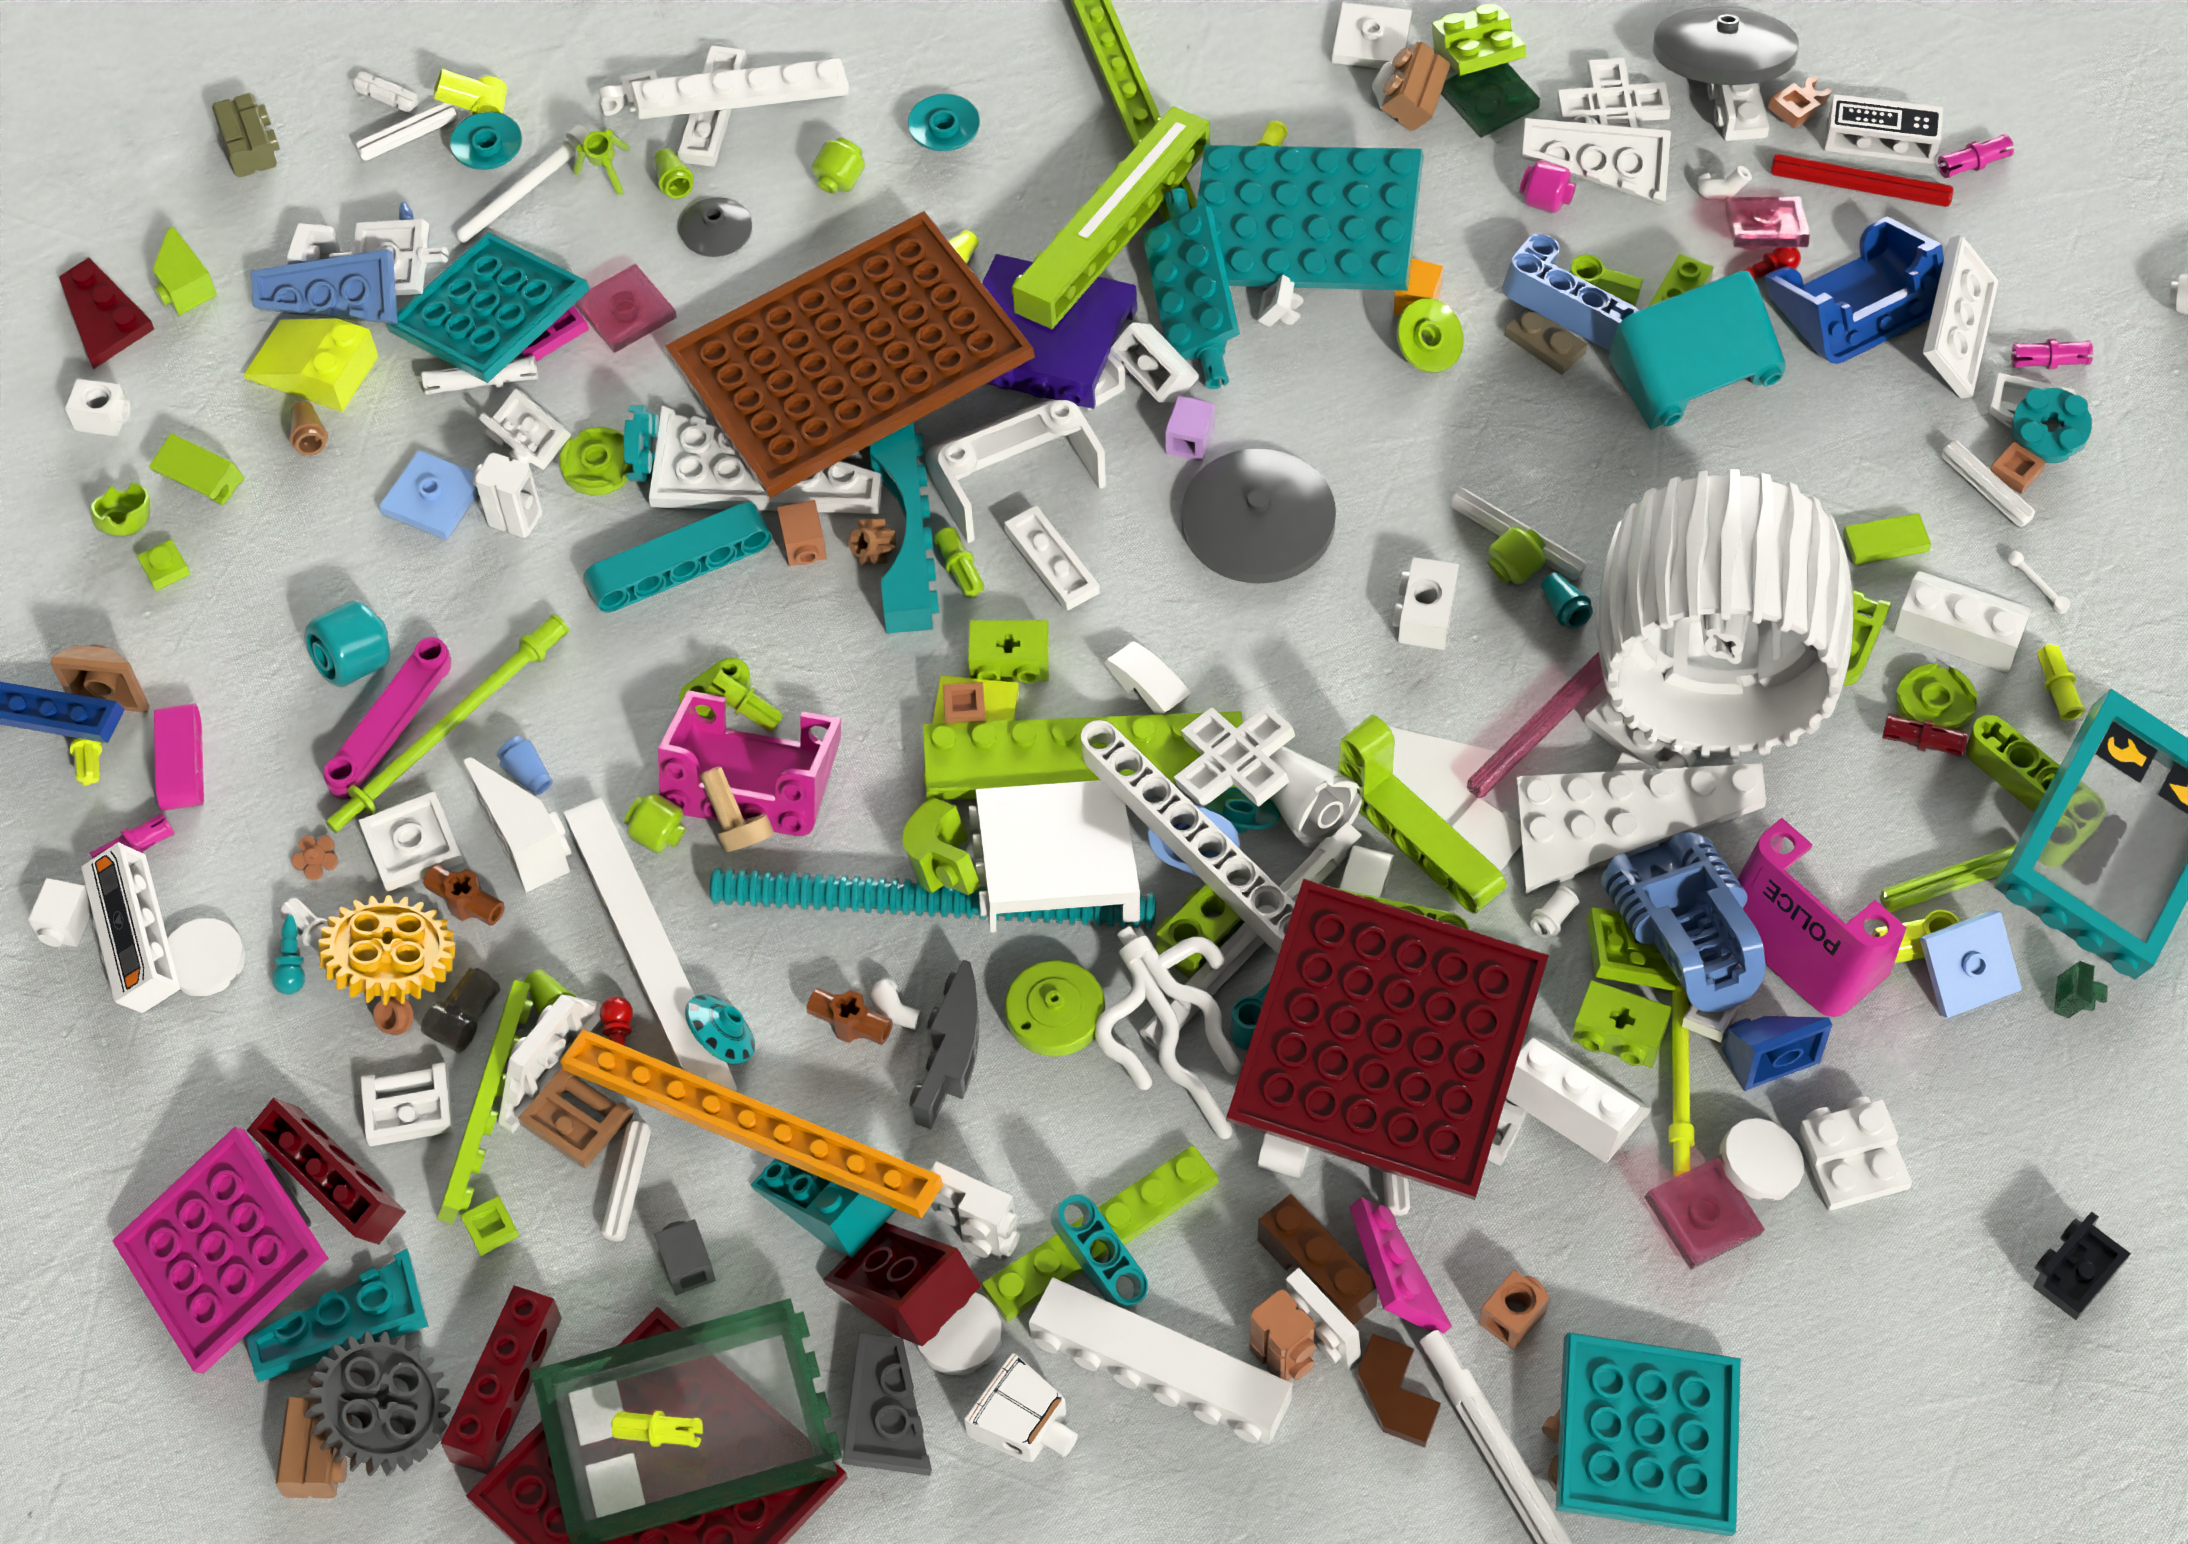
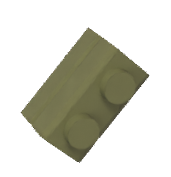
M250 92L236 96L232 101L226 99L213 103L212 109L235 175L240 178L255 173V170L263 171L276 167L277 161L274 151L280 150L274 130L266 131L265 126L271 125L265 105L257 106L254 95Z

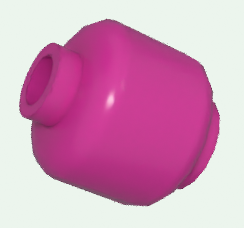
M1540 160L1534 166H1527L1520 184L1519 193L1524 195L1526 205L1549 213H1555L1561 209L1563 203L1570 205L1575 193L1576 184L1570 182L1571 171L1567 167Z

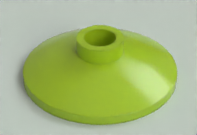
M1431 298L1412 302L1403 310L1397 323V340L1401 352L1408 362L1417 369L1428 373H1438L1449 369L1459 359L1464 344L1463 329L1457 315L1443 302ZM1422 334H1424L1426 337V343L1422 338Z

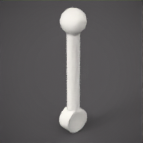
M2018 551L2012 552L2008 557V562L2012 566H2018L2053 602L2054 611L2060 614L2066 613L2070 607L2069 599L2058 596L2024 562L2022 553Z

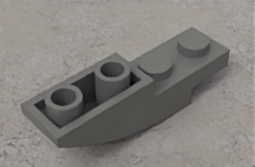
M962 960L957 973L951 972L949 974L943 991L944 1001L940 1008L934 1007L930 1014L927 1030L931 1031L933 1049L927 1060L926 1070L928 1073L923 1084L918 1082L915 1085L910 1097L909 1105L913 1107L915 1124L928 1129L932 1128L947 1094L960 1099L964 1098L976 1062L979 1043V1010L971 962Z

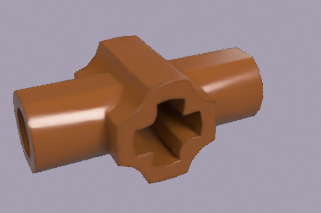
M434 865L424 878L423 884L425 888L445 899L451 915L461 921L473 917L489 926H493L499 921L504 912V903L483 891L477 875L467 869L461 872H450L440 865Z
M816 988L811 994L806 1008L808 1014L831 1023L835 1027L837 1038L848 1043L858 1038H866L883 1045L888 1039L893 1026L892 1019L867 1009L864 1005L863 995L852 990L844 994L833 995Z

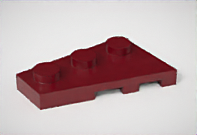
M89 257L59 276L93 369L154 330L151 320Z

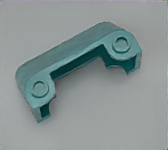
M1748 271L1733 273L1630 314L1618 324L1608 355L1610 363L1650 429L1660 425L1671 426L1680 421L1684 416L1683 412L1688 402L1692 399L1748 377L1754 385L1763 384L1764 387H1768L1777 383L1783 377L1786 369V362L1759 288Z

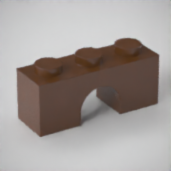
M1292 1194L1288 1195L1258 1219L1257 1241L1285 1271L1292 1266L1300 1268L1353 1325L1377 1306L1378 1292L1373 1279Z

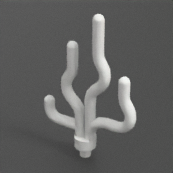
M1129 926L1121 930L1117 936L1124 946L1119 951V955L1131 973L1133 986L1128 995L1109 1006L1100 1014L1095 1027L1097 1044L1107 1057L1126 1068L1135 1085L1140 1090H1148L1152 1085V1079L1141 1060L1132 1050L1117 1043L1111 1034L1113 1025L1118 1020L1132 1013L1143 1003L1146 997L1163 1026L1158 1056L1162 1070L1173 1082L1185 1087L1191 1093L1216 1135L1220 1139H1228L1232 1135V1127L1226 1121V1117L1208 1088L1197 1074L1180 1066L1176 1060L1175 1049L1179 1039L1180 1024L1173 1008L1161 991L1162 989L1167 996L1178 1001L1193 1003L1203 1011L1205 1034L1212 1049L1229 1074H1238L1242 1069V1064L1223 1034L1222 1013L1217 1002L1206 991L1178 983L1168 970L1194 953L1202 954L1214 969L1222 968L1225 964V958L1220 949L1211 940L1204 937L1185 939L1159 955L1146 935L1137 937L1132 927Z

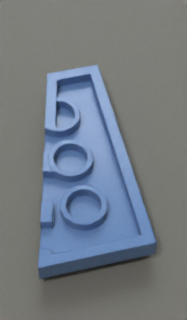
M387 249L251 271L253 307L259 310L398 325L393 252Z

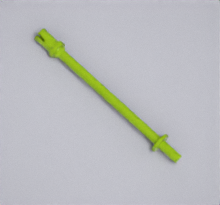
M551 614L530 635L524 634L519 639V650L363 789L351 785L347 789L351 799L325 822L329 829L337 834L362 810L367 814L373 815L376 812L373 801L528 662L540 663L546 658V652L569 633L566 623L559 616Z

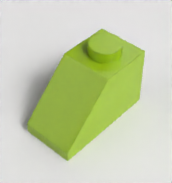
M174 226L168 229L152 270L158 283L153 289L162 305L167 306L170 304L177 315L180 316L217 296V293L205 266Z

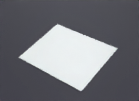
M1388 726L1395 739L1393 774L1451 827L1478 797L1484 800L1497 751Z

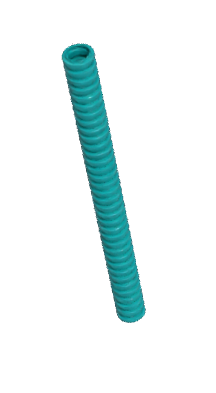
M715 868L710 878V900H712L713 904L725 901L726 905H732L733 901H737L739 906H744L746 902H750V905L753 907H757L758 903H763V907H770L772 903L776 905V908H782L784 904H788L790 909H795L796 905H801V909L806 910L809 906H813L814 910H821V907L824 906L828 911H833L834 907H839L841 912H846L847 908H851L852 912H859V909H864L865 913H871L872 909H877L879 914H884L885 910H890V914L894 915L898 911H902L903 915H909L910 911L915 912L916 916H922L923 912H928L930 917H935L936 913H941V917L946 918L948 914H954V918H960L961 914H965L968 919H973L974 915H979L981 920H985L987 917L980 915L979 891H985V887H980L972 894L967 895L943 885L931 894L923 889L918 881L917 883H912L911 879H905L904 883L899 882L898 878H893L891 882H887L885 877H880L879 881H874L873 877L861 880L860 876H854L853 880H849L847 875H842L840 879H836V876L829 874L828 878H823L822 874H816L814 878L809 873H804L802 877H798L796 872H791L790 876H785V872H778L777 875H773L772 871H765L764 875H760L758 870H753L752 874H748L747 870L741 869L739 873H735L734 869H727L725 873L722 872L721 868ZM1140 892V921L1123 922L1120 904L996 914V920H999V916L1005 917L1006 921H1011L1012 917H1017L1019 922H1024L1025 918H1030V921L1034 923L1037 922V919H1043L1044 923H1050V919L1056 920L1057 924H1062L1063 920H1069L1070 925H1075L1076 921H1082V925L1094 922L1095 926H1101V922H1105L1108 927H1113L1114 923H1120L1122 928H1126L1127 924H1133V928L1146 925V929H1152V926L1155 925L1156 897L1151 892H1148L1147 896H1141Z

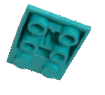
M776 1158L751 1183V1187L813 1236L825 1245L850 1258L857 1254L897 1210Z

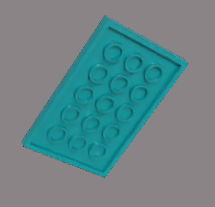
M1205 145L1197 206L1205 203L1212 209L1229 286L1269 287L1277 282L1283 274L1290 279V282L1294 283V288L1408 291L1424 157L1422 149Z

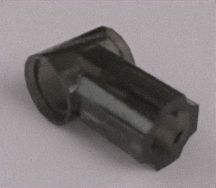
M469 968L444 1002L437 1001L429 1008L421 1024V1033L456 1053H461L473 1040L477 1030V1021L500 992L499 983L481 969Z

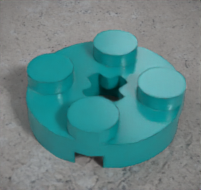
M2032 389L2015 410L2011 425L2013 438L2016 443L2018 440L2022 447L2040 457L2046 463L2064 462L2070 456L2083 450L2087 444L2092 430V418L2087 409L2088 403L2082 396L2074 395L2063 389ZM2054 419L2062 427H2057L2055 432H2049L2048 426L2041 422Z
M630 405L628 412L634 413L633 420H625L624 460L625 464H633L634 473L626 474L629 481L646 482L649 475H652L655 458V452H652L653 437L658 436L659 417L658 414H652L647 405Z

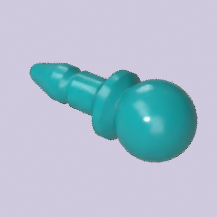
M287 915L281 929V936L283 937L281 940L282 956L274 957V962L278 966L272 973L274 988L285 995L298 992L305 983V973L300 967L304 962V958L296 956L298 929L293 915Z

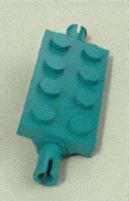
M1183 188L1172 189L1173 199L1169 191L1164 194V201L1166 202L1170 220L1142 233L1164 338L1185 360L1198 359L1201 361L1205 386L1209 389L1221 388L1219 379H1221L1224 386L1229 383L1223 359L1227 340L1240 335L1212 209L1203 203L1190 210L1187 191Z

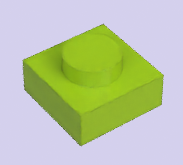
M172 539L137 555V559L155 591L191 575Z
M500 1196L460 1215L480 1256L520 1237Z

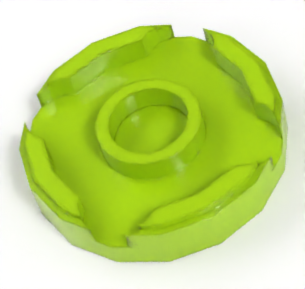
M593 427L582 430L579 436L573 440L571 437L565 442L559 454V467L566 484L578 493L590 496L606 495L620 489L629 481L626 473L634 472L633 464H625L624 435L615 429Z
M1934 663L1914 667L1903 676L1896 691V709L1902 718L1924 722L1925 719L1933 720L1934 725L1962 731L1969 726L1976 711L1977 692L1971 680L1960 670L1953 667L1946 669Z

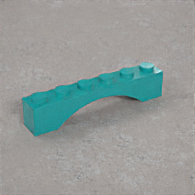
M913 422L869 445L872 471L881 474L882 484L898 501L906 519V532L901 550L892 567L881 579L887 634L932 630V614L939 613L937 590L930 591L929 582L936 581L934 558L927 559L926 550L933 549L931 526L924 527L923 518H930L928 495H921L920 487H927L925 464H918L917 461L918 456H924L922 433L915 434Z

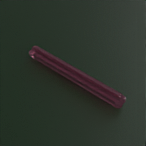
M1599 651L1468 779L1467 789L1470 793H1473L1477 798L1485 797L1604 679Z

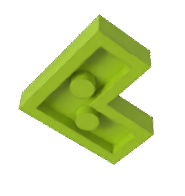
M1591 907L1586 921L1595 977L1674 991L1679 980L1656 946L1635 943L1633 932L1629 929L1618 911Z

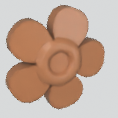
M305 836L298 844L304 853L294 854L291 860L295 869H305L304 872L308 879L317 880L323 875L321 866L326 870H333L338 864V857L331 853L335 848V842L329 836H322L317 842L312 836Z

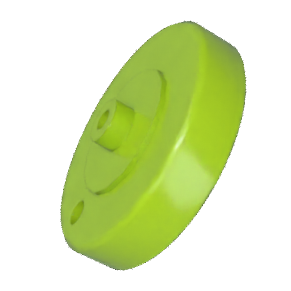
M1046 960L1027 967L1012 981L1005 997L1006 1022L1012 1036L1027 1050L1050 1057L1070 1055L1088 1046L1095 1039L1096 1023L1100 1014L1105 1011L1104 993L1095 976L1084 967L1065 960Z

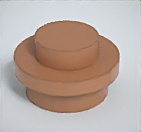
M391 996L387 1005H383L380 1000L373 1011L374 1022L384 1033L391 1035L406 1033L413 1023L411 1004L406 998L405 1003L401 1004L396 996Z

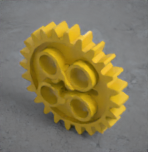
M391 895L386 896L384 903H378L373 896H370L369 905L366 906L355 900L353 901V911L340 907L339 918L330 916L328 918V927H322L318 946L320 968L326 969L327 980L336 979L337 990L349 986V997L353 998L361 992L365 993L366 1003L371 1002L375 996H381L383 1005H387L390 997L396 996L397 1000L403 1004L405 1003V994L409 993L416 999H421V988L434 992L436 981L444 983L446 981V971H452L453 959L455 958L453 931L447 930L446 919L437 920V910L434 909L424 913L423 902H419L413 907L408 906V897H404L397 904L393 903Z

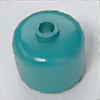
M355 600L349 601L314 618L305 626L304 638L309 656L322 677L332 685L337 687L347 686L382 668L389 661L391 652L387 628L381 618L376 616L364 603Z

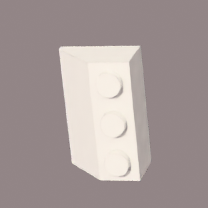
M1918 571L1912 580L1901 608L1894 635L2008 674L2032 608Z
M1532 1038L1520 1051L1506 1099L1605 1163L1611 1159L1651 1110L1647 1105L1547 1041Z

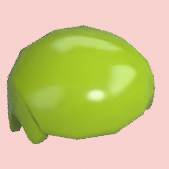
M134 482L130 483L125 491H119L114 486H110L104 495L94 499L89 507L90 517L96 529L103 534L116 537L132 536L139 533L148 522L151 509L147 489Z

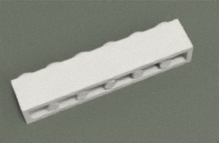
M1053 1277L1029 1320L1031 1339L1044 1351L1053 1354L1060 1351L1073 1357L1079 1366L1087 1370L1097 1371V1369L1113 1375V1378L1119 1384L1127 1388H1143L1153 1393V1396L1159 1402L1170 1407L1180 1405L1192 1410L1198 1419L1207 1424L1217 1425L1221 1423L1234 1429V1433L1238 1437L1250 1443L1261 1441L1268 1445L1271 1444L1292 1400L1293 1383Z

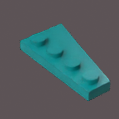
M408 1248L394 1255L395 1261L383 1268L376 1270L375 1267H372L358 1275L360 1279L358 1282L337 1293L333 1289L320 1296L318 1304L306 1311L295 1310L247 1337L253 1372L257 1381L261 1382L316 1364L323 1356L329 1358L328 1351L335 1344L343 1348V1342L351 1335L359 1343L362 1335L369 1331L374 1342H376L384 1331L388 1332L389 1339L429 1327Z

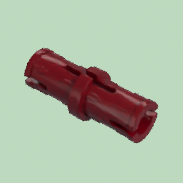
M1890 713L1887 715L1882 739L1918 746L1917 750L1925 752L1926 749L1937 750L1958 757H1963L1968 738V732L1934 725L1933 720L1925 719L1924 722Z

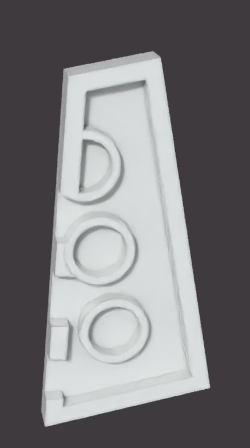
M1525 118L1521 158L1533 162L1545 160L1567 167L1571 171V175L1664 205L1666 202L1671 131Z

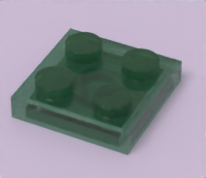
M1508 63L1461 76L1457 74L1445 80L1441 95L1480 138L1533 112L1540 106V97Z

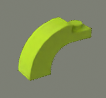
M934 797L924 802L907 821L902 835L903 846L916 879L923 889L932 894L944 885L947 888H953L970 895L980 888L981 884L969 853L958 849L960 845L968 840L956 806Z

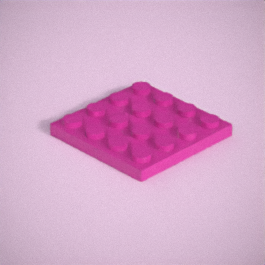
M235 1126L112 1240L193 1372L202 1374L212 1367L329 1259L246 1131Z

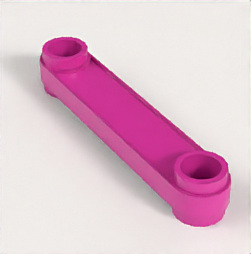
M428 637L417 643L414 652L334 758L326 764L324 780L329 791L335 797L342 800L351 799L347 789L351 785L362 788V785L442 678L449 673L451 669V656L447 646L439 638Z

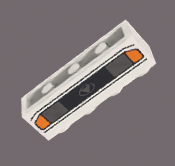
M118 842L81 866L85 880L84 886L87 890L93 913V925L98 933L102 949L101 958L106 965L110 982V994L115 1003L144 1013L180 990L146 855Z

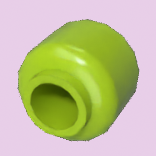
M844 138L825 142L811 166L813 174L818 179L816 184L830 194H835L837 190L840 192L852 190L865 168V161L861 156L863 154L862 150L856 144Z
M1513 526L1490 545L1488 549L1490 559L1487 560V564L1505 584H1508L1510 581L1515 584H1522L1545 564L1546 559L1542 549L1546 544L1532 528L1526 532L1517 526Z
M651 793L645 798L641 795L638 796L624 818V824L628 825V837L654 853L662 852L668 845L676 848L687 830V827L682 825L684 818L682 808L657 793Z

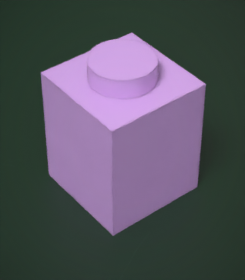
M1177 397L1165 431L1166 454L1200 462L1203 461L1215 427L1214 403L1205 402L1199 398Z

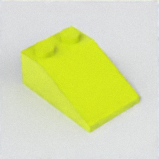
M337 318L283 319L278 322L244 373V377L247 380L343 412L378 359V353L370 329Z

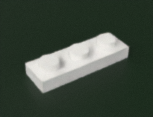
M1037 505L1004 522L1006 534L1066 611L1100 593L1097 581Z

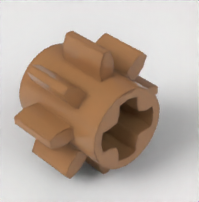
M884 518L858 520L859 528L854 529L849 534L851 553L860 557L861 565L888 563L886 555L896 550L895 531L885 526Z

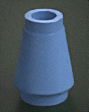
M516 736L507 741L498 750L497 757L500 760V767L530 790L533 795L542 794L552 785L553 780L530 740L525 741L522 736Z

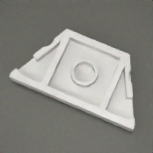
M561 995L553 1006L549 1005L542 1011L535 1028L527 1037H522L515 1044L509 1058L498 1121L500 1127L512 1134L520 1125L518 1117L562 1068L561 1058L582 1029L594 1033L601 1025L600 1008L602 1004L593 1000Z

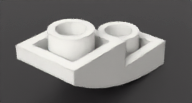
M1135 641L1104 662L1125 691L1129 694L1136 689L1155 715L1168 713L1192 694L1170 668Z

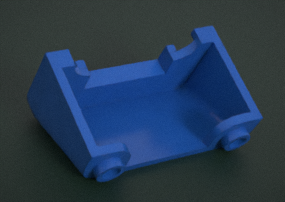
M1887 216L1869 225L1862 233L1859 241L1861 257L1806 284H1803L1802 276L1796 269L1792 267L1780 268L1765 275L1767 291L1772 301L1823 359L1834 364L1843 363L1931 319L1944 263L1941 243Z

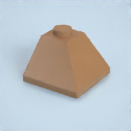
M97 644L90 646L73 645L52 657L51 665L65 693L117 701L125 711L148 713L149 703L130 663L112 648Z

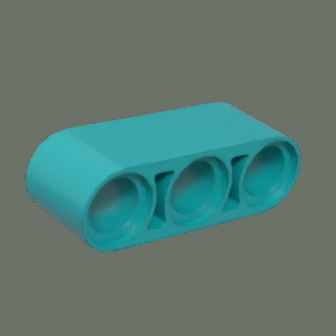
M1081 1194L1071 1195L1058 1202L1051 1213V1224L1104 1300L1123 1309L1141 1302L1148 1292L1146 1275L1096 1205L1088 1197ZM1067 1205H1074L1081 1210L1083 1222L1080 1227L1070 1226L1066 1222L1064 1211ZM1093 1241H1101L1107 1246L1109 1256L1105 1263L1096 1262L1092 1258L1090 1246ZM1120 1276L1129 1278L1134 1285V1293L1130 1299L1122 1298L1117 1293L1116 1281Z

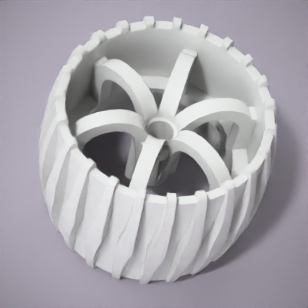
M1730 469V475L1709 476L1708 470L1699 471L1698 478L1681 481L1679 476L1669 480L1667 487L1658 491L1652 487L1645 492L1641 502L1638 504L1632 503L1627 508L1623 520L1617 524L1609 545L1601 579L1597 611L1598 647L1602 674L1611 705L1615 712L1623 714L1625 724L1630 729L1637 727L1644 731L1645 739L1651 743H1654L1657 739L1669 743L1671 751L1680 753L1683 747L1700 751V757L1709 758L1710 752L1730 753L1731 759H1740L1741 752L1758 750L1760 755L1770 754L1772 746L1782 743L1787 747L1793 746L1797 743L1800 735L1805 732L1813 734L1819 729L1821 720L1831 716L1837 699L1840 697L1850 659L1853 634V594L1848 560L1840 533H1838L1834 518L1830 513H1824L1818 499L1813 495L1808 498L1799 493L1798 486L1791 482H1788L1785 486L1772 482L1769 474L1760 473L1759 478L1740 476L1739 469Z

